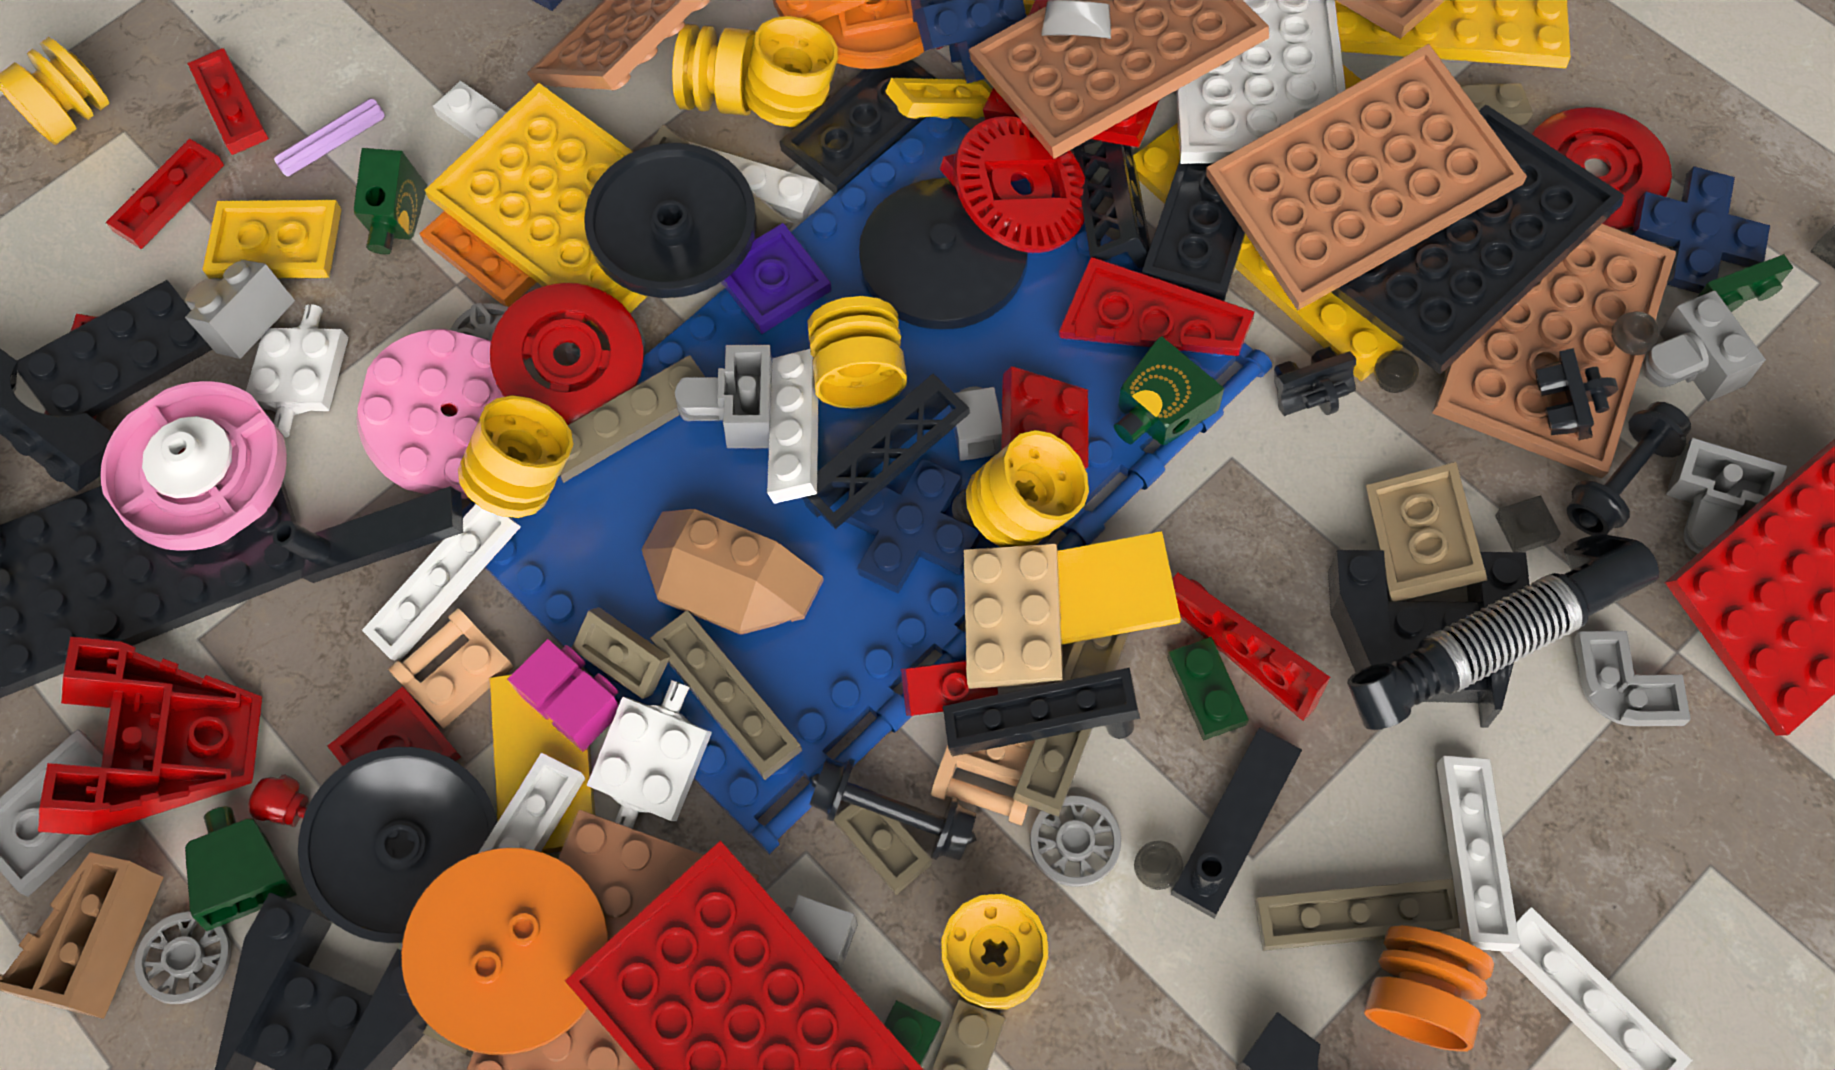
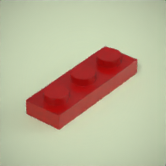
M224 47L187 63L222 139L232 155L269 139Z
M189 138L106 221V224L114 233L137 248L142 249L224 166L218 155Z

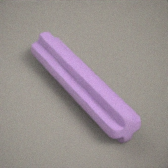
M370 98L275 155V163L285 176H291L383 120L385 117L380 105L373 98Z

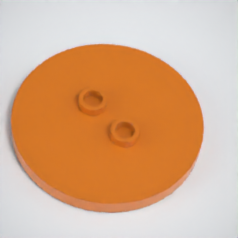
M871 0L816 23L832 35L838 47L837 63L844 66L862 69L891 67L907 62L925 52L918 24L913 22L911 0Z
M523 848L493 849L469 856L439 875L424 891L410 915L402 944V970L408 994L413 1005L427 1024L438 1034L462 1048L490 1055L517 1054L536 1049L564 1034L588 1010L565 980L608 942L606 921L601 906L589 885L577 872L559 859L545 853Z

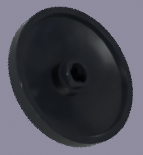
M665 143L636 150L609 167L596 182L589 195L585 209L584 224L587 240L596 262L613 281L641 295L657 298H677L697 294L712 288L729 277L742 264L755 238L757 215L754 197L747 180L740 170L728 159L701 146L685 143Z
M933 178L915 182L885 198L868 218L863 228L859 245L862 276L870 294L874 298L890 303L897 311L898 319L929 329L962 328L981 322L996 314L1017 293L1025 277L1028 262V252L1004 246L988 236L973 222L964 209L955 186L947 178Z
M392 747L361 755L339 768L322 784L304 814L298 838V862L304 885L319 910L341 929L360 938L375 942L403 943L410 915L417 901L429 885L445 870L469 856L478 854L497 824L493 805L479 781L467 769L440 753L415 747Z

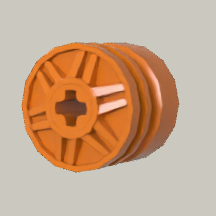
M1391 926L1386 931L1383 942L1387 950L1380 954L1378 963L1382 969L1394 977H1376L1372 981L1364 1009L1365 1016L1379 1027L1421 1044L1451 1051L1471 1050L1474 1046L1481 1014L1477 1008L1465 1000H1481L1487 996L1488 987L1483 980H1487L1492 976L1494 968L1492 957L1463 940L1441 932L1413 926Z

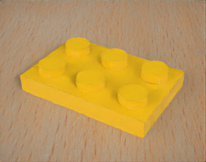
M337 200L217 201L202 270L209 279H223V274L229 266L240 260H247L266 264L277 278H329L342 209Z

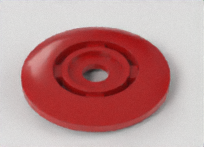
M1574 108L1551 116L1543 121L1532 133V135L1584 169H1586L1585 162L1589 159H1600L1608 165L1609 173L1596 177L1624 194L1622 205L1602 223L1617 230L1634 226L1638 200L1645 192L1664 197L1669 192L1672 168L1663 144L1646 126L1625 114L1604 108Z
M1010 116L984 120L975 125L962 139L955 153L953 164L955 188L964 209L983 232L1004 246L1029 253H1041L1057 249L1070 241L1078 233L1084 223L1081 200L1084 189L1081 188L1084 185L1085 177L1077 159L1070 150L1054 159L1019 117ZM1012 175H1022L1030 182L1031 193L1029 195H1022L1014 190L1011 185Z
M578 283L550 284L523 295L504 312L498 321L490 345L491 370L503 397L519 396L541 402L558 413L567 425L637 386L644 360L641 334L629 311L606 292ZM590 320L598 326L609 341L610 351L602 350L597 334L590 326L585 324L587 321ZM562 343H573L580 349V358L573 365H561L554 359L555 349ZM532 358L537 373L546 382L550 383L549 389L532 378L525 367V360Z

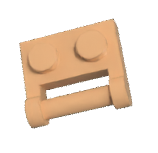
M459 608L448 616L450 621L406 660L402 663L397 660L388 668L390 673L443 729L490 688V678L504 676L513 668L511 662ZM462 634L469 640L423 682L419 683L414 677Z
M1035 740L953 757L947 744L933 784L931 796L945 800L947 796L951 798L954 796L960 801L1008 816V822L1022 826L1029 805L1013 800L1012 797L954 779L953 775L957 767L1017 787Z

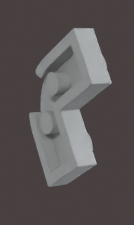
M1579 631L1574 637L1583 692L1593 708L1605 718L1626 726H1685L1691 720L1683 675H1634L1627 631Z

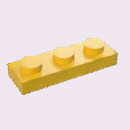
M891 78L885 92L897 105L899 112L909 118L940 117L948 119L950 117H970L978 119L984 117L983 108L992 89L984 80L967 84L965 79Z

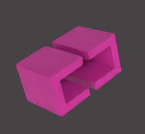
M547 639L507 680L520 697L546 720L550 718L553 721L552 725L584 752L613 722L619 707L614 698L618 691L601 674L598 673L592 678L584 670L582 671L581 669L586 663L568 645H565L560 650Z

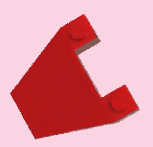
M70 636L63 674L61 704L110 708L101 767L47 763L39 806L38 832L94 835L252 784L262 696L208 675L201 678L178 669L179 664L163 658L161 662L135 652L136 647L120 641Z

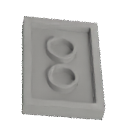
M79 729L0 797V872L18 893L27 897L97 835L38 832L39 806L47 763L101 767L103 752Z

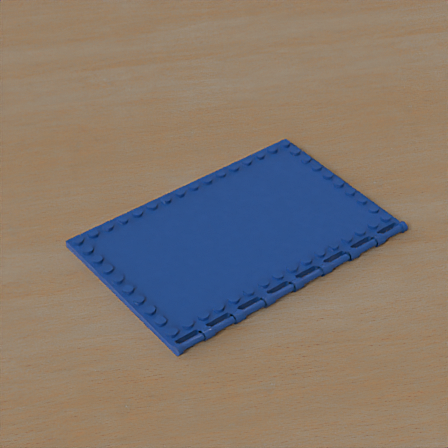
M926 117L791 231L793 236L831 282V292L761 335L726 288H724L644 356L642 373L637 385L689 355L705 377H718V368H725L726 345H770L771 359L810 349L807 321L816 309L828 302L844 297H873L864 282L859 257L860 238L871 213L885 198L907 185L927 179L947 178L940 171L942 159L944 156L956 153L960 142L971 129L956 117L948 119ZM1026 178L1011 182L1012 187L1019 194L1029 195L1031 193V185ZM1084 221L1078 233L1063 246L1048 252H1028L1027 269L1020 288L1011 301L991 317L970 326L943 330L918 327L898 319V329L901 334L900 348L904 354L907 374L906 387L898 396L891 400L865 408L849 409L834 407L822 402L818 397L817 472L932 374L936 375L953 393H958L968 387H980L982 389L994 387L1002 423L1003 373L1013 366L1088 389V468L1085 470L1088 475L1089 493L1085 505L1120 472L1127 477L1092 512L1082 508L1073 518L1059 528L1054 529L1046 538H1043L1036 544L1045 545L1061 530L1067 536L1057 544L1058 551L1090 545L1105 530L1104 524L1140 489H1148L1165 472L1164 466L1199 432H1207L1224 415L1223 409L1256 377L1261 378L1270 371L1273 365L1270 358L1264 352L1258 349L1253 350L1246 343L1243 344L1239 356L1179 350L1214 380H1217L1235 361L1242 365L1223 385L1224 392L1220 409L1167 445L1161 444L1153 453H1146L1144 451L1154 440L1146 432L1133 444L1123 441L1114 429L1115 423L1125 415L1118 407L1120 389L1151 347L1063 339L1059 335V330L1091 259ZM1105 234L1100 244L1104 245L1114 240ZM1127 252L1105 260V262L1142 274L1143 267L1138 269ZM947 406L932 420H942L951 412V407ZM679 415L563 483L560 476H558L555 486L543 508L533 515L520 518L511 517L521 526L520 529L484 568L562 647L568 645L570 648H572L588 610L597 607L603 609L650 643H652L650 637L684 613V611L658 600L641 550L659 516L665 511L697 509L777 541L823 576L824 581L805 618L794 622L790 620L770 628L740 635L692 615L799 742L802 748L798 755L764 780L692 691L688 689L679 713L691 724L712 732L694 780L770 855L780 845L777 840L812 807L809 804L815 788L812 787L809 777L816 773L821 774L826 758H829L826 754L869 712L876 717L834 759L846 762L851 758L855 760V766L890 731L896 733L912 717L906 715L904 692L899 695L893 691L902 682V668L917 667L934 650H937L942 655L934 664L966 660V632L958 628L965 621L964 570L961 575H958L920 557L899 594L860 576L857 567L876 537L875 535L847 522L834 529L822 515L817 518L806 507L802 497L774 504L767 493L769 448H727L723 421H685ZM953 428L885 487L901 494L921 459L932 462L962 476V485L945 515L978 529L974 525L967 509L966 489L971 476L994 456L960 461ZM917 433L900 448H910L917 442ZM884 461L865 478H875L882 472ZM849 491L830 507L833 512L847 501ZM472 501L462 510L463 518L476 504ZM981 533V540L975 549L999 548L1000 546L986 539ZM579 655L586 663L583 668L593 678L599 673L617 689L618 694L614 698L619 704L622 697H627L645 705L662 706L671 680L686 685L669 663H667L653 695L642 699ZM804 776L810 782L765 826L757 821L800 778Z

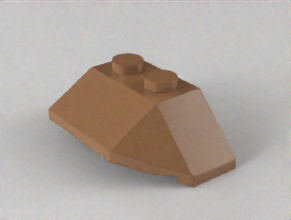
M697 509L662 512L641 549L656 596L660 602L684 612L688 610L690 614L740 635L770 628L790 620L794 622L804 619L824 581L822 575L777 541Z

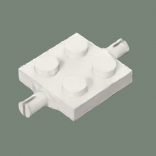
M309 304L305 305L300 326L294 328H269L264 333L259 343L246 392L252 395L263 410L276 412L274 425L285 438L290 435L289 432L294 415L307 411L330 410L349 338L342 329H318L323 309L314 304H311V306Z
M673 680L670 681L671 683L662 706L645 705L633 699L622 697L587 783V786L610 795L621 805L615 823L632 829L639 812H651L669 821H677L712 734L711 731L691 724L679 713L690 687Z

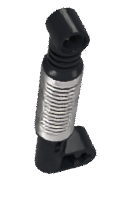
M1598 534L1574 541L1564 549L1571 571L1565 574L1551 573L1550 575H1545L1537 579L1536 582H1532L1531 585L1518 589L1516 593H1510L1509 596L1503 597L1502 600H1496L1494 604H1489L1487 608L1474 611L1473 615H1467L1465 619H1460L1458 623H1452L1451 626H1445L1443 630L1427 635L1426 638L1419 642L1418 648L1413 653L1393 661L1392 664H1376L1354 673L1348 679L1347 684L1364 727L1370 730H1380L1399 724L1410 716L1411 708L1414 705L1422 703L1425 699L1428 700L1435 694L1460 692L1461 689L1464 690L1470 684H1474L1484 677H1489L1491 673L1504 669L1506 665L1518 662L1520 658L1533 654L1535 650L1547 647L1549 643H1554L1557 639H1562L1563 636L1574 633V631L1583 627L1588 622V616L1656 582L1660 571L1654 555L1642 542L1619 536Z

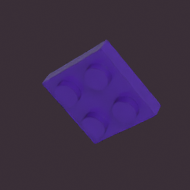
M784 223L755 239L742 264L721 282L761 335L832 291L829 279Z

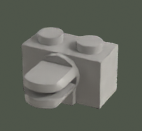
M240 260L229 266L225 270L224 278L221 281L211 279L201 281L189 291L185 298V302L192 310L185 317L216 354L241 359L295 302L294 298L266 264L247 260Z
M1714 290L1675 308L1660 331V335L1665 341L1653 345L1643 361V371L1646 378L1659 387L1671 386L1683 380H1686L1687 383L1694 381L1709 402L1746 386L1766 359Z
M726 345L725 368H718V377L682 378L676 385L674 392L678 413L685 421H723L727 448H769L772 383L770 345Z
M1692 438L1677 458L1666 493L1667 496L1692 503L1684 529L1685 544L1694 552L1700 553L1738 521L1739 518L1783 482L1787 466Z

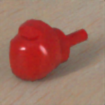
M282 774L279 778H263L251 793L248 801L249 813L254 819L259 821L269 820L281 825L286 824L296 827L300 818L303 819L308 808L306 807L308 796L299 793L300 783L286 774Z

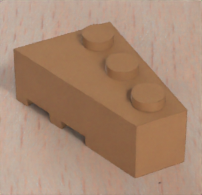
M90 852L51 902L50 906L54 910L35 934L28 932L18 945L23 950L5 974H0V991L26 1000L104 1019L164 877L131 861Z

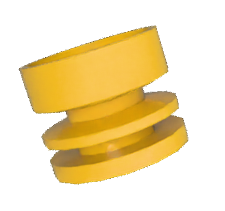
M774 17L762 23L755 32L751 60L744 83V98L749 108L760 118L775 125L797 127L823 105L829 94V84L833 79L838 60V47L832 35L820 25L799 17Z
M696 24L684 25L677 36L672 69L673 93L679 109L691 110L696 105L699 111L705 112L711 108L715 98L720 113L744 116L750 114L751 109L744 98V83L751 60V50L755 36L754 30L724 28L718 43L717 34L713 26H703L700 30Z
M48 36L40 43V46L50 61L36 50L31 49L27 55L36 71L31 74L24 67L14 62L0 73V90L40 134L53 145H57L77 129L67 113L69 110L73 109L76 113L89 120L94 114L84 99L88 100L99 110H102L110 103L100 89L97 79L84 63L72 52L66 50Z
M844 297L828 302L812 313L807 321L810 352L814 358L812 366L815 393L822 402L840 408H865L885 403L902 392L906 387L907 374L904 354L900 348L901 334L898 329V314L890 303L874 297Z
M519 396L496 398L484 407L458 467L459 484L466 495L484 510L499 516L514 518L533 515L545 506L556 480L566 464L574 445L571 430L558 413L549 406L534 399Z
M1037 430L1021 433L971 476L966 489L967 509L978 530L986 539L1000 547L1036 545L1054 529L1059 528L1073 518L1085 506L1089 493L1088 475L1080 457L1067 442L1052 433Z
M1004 894L980 895L963 903L949 918L941 938L944 970L952 988L967 1003L985 1010H1007L1026 1001L1040 985L1048 960L1047 934L1038 915L1023 901ZM991 944L996 950L1001 947L1007 949L1003 955L1004 966L998 967L994 962L985 965L982 962L986 958V946Z

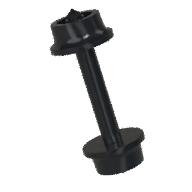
M1657 401L1651 403L1646 410L1635 412L1628 421L1629 431L1638 444L1604 485L1595 481L1584 480L1578 482L1571 491L1573 500L1566 510L1570 521L1578 529L1592 536L1608 534L1613 528L1625 525L1630 518V511L1625 501L1620 497V494L1652 454L1673 458L1679 456L1687 445L1686 436L1691 430V422L1682 410L1672 404Z
M826 758L821 774L816 773L809 777L812 787L815 788L809 805L824 811L827 814V820H834L841 800L937 835L931 852V858L935 860L940 856L960 860L967 844L969 845L977 840L974 831H972L976 813L962 807L958 802V798L952 796L943 817L848 782L855 760L851 758L846 762Z

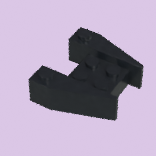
M1337 550L1328 570L1330 613L1355 672L1376 664H1392L1393 661L1413 653L1418 648L1419 642L1426 638L1427 635L1443 630L1445 626H1451L1452 623H1458L1460 619H1465L1467 615H1473L1474 611L1487 608L1489 604H1494L1496 600H1502L1503 597L1509 596L1510 593H1516L1518 589H1523L1524 586L1530 585L1526 552H1480L1488 580L1467 585L1468 602L1388 601L1384 550ZM1514 662L1511 665H1506L1504 669H1499L1496 673H1491L1489 677H1484L1482 680L1470 684L1464 690L1461 689L1460 692L1435 694L1432 698L1425 699L1423 702L1478 703L1481 728H1488L1503 708Z
M269 893L244 938L215 1070H253L257 1062L274 1070H392L425 1035L423 1032L428 1025L413 1005L408 994L402 970V950L397 948L373 996L309 968L332 923L307 908Z

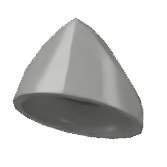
M1049 0L1046 5L1041 36L1075 35L1111 39L1110 4Z

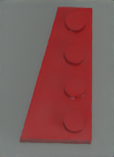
M1091 257L1059 330V335L1063 339L1152 347L1156 340L1162 336L1181 351L1239 356L1253 322L1255 311Z
M1179 572L1172 578L1180 617L1205 639L1212 637L1219 651L1302 721L1316 709L1331 678L1329 675L1209 594L1204 586L1196 580H1189Z

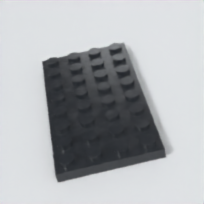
M282 482L274 501L261 517L225 542L197 550L165 549L154 546L137 537L123 523L105 498L102 486L1 524L0 698L63 674L70 636L120 641L133 646L302 579L301 570L304 569V558L277 546L273 541V532L278 524L286 520L297 524L284 482Z

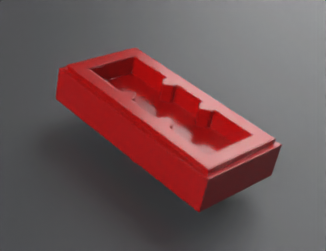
M966 660L901 669L907 716L943 712V706L998 695V687L969 689L967 685Z

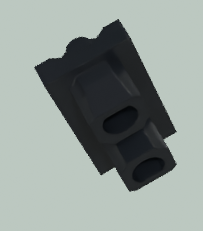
M1327 347L1315 352L1311 357V365L1299 369L1296 363L1291 361L1276 365L1274 368V383L1278 390V409L1286 416L1319 405L1325 415L1336 413L1339 410L1338 398L1356 391L1353 369L1356 365L1355 356L1351 351L1338 355L1331 347Z
M1574 348L1559 351V361L1537 368L1536 381L1541 397L1565 391L1568 403L1546 408V418L1550 434L1561 435L1576 432L1578 441L1593 437L1591 427L1594 426V420L1589 402H1593L1596 413L1606 412L1610 409L1607 397L1615 394L1619 388L1615 378H1601L1598 367H1590L1585 370L1587 382L1583 383Z

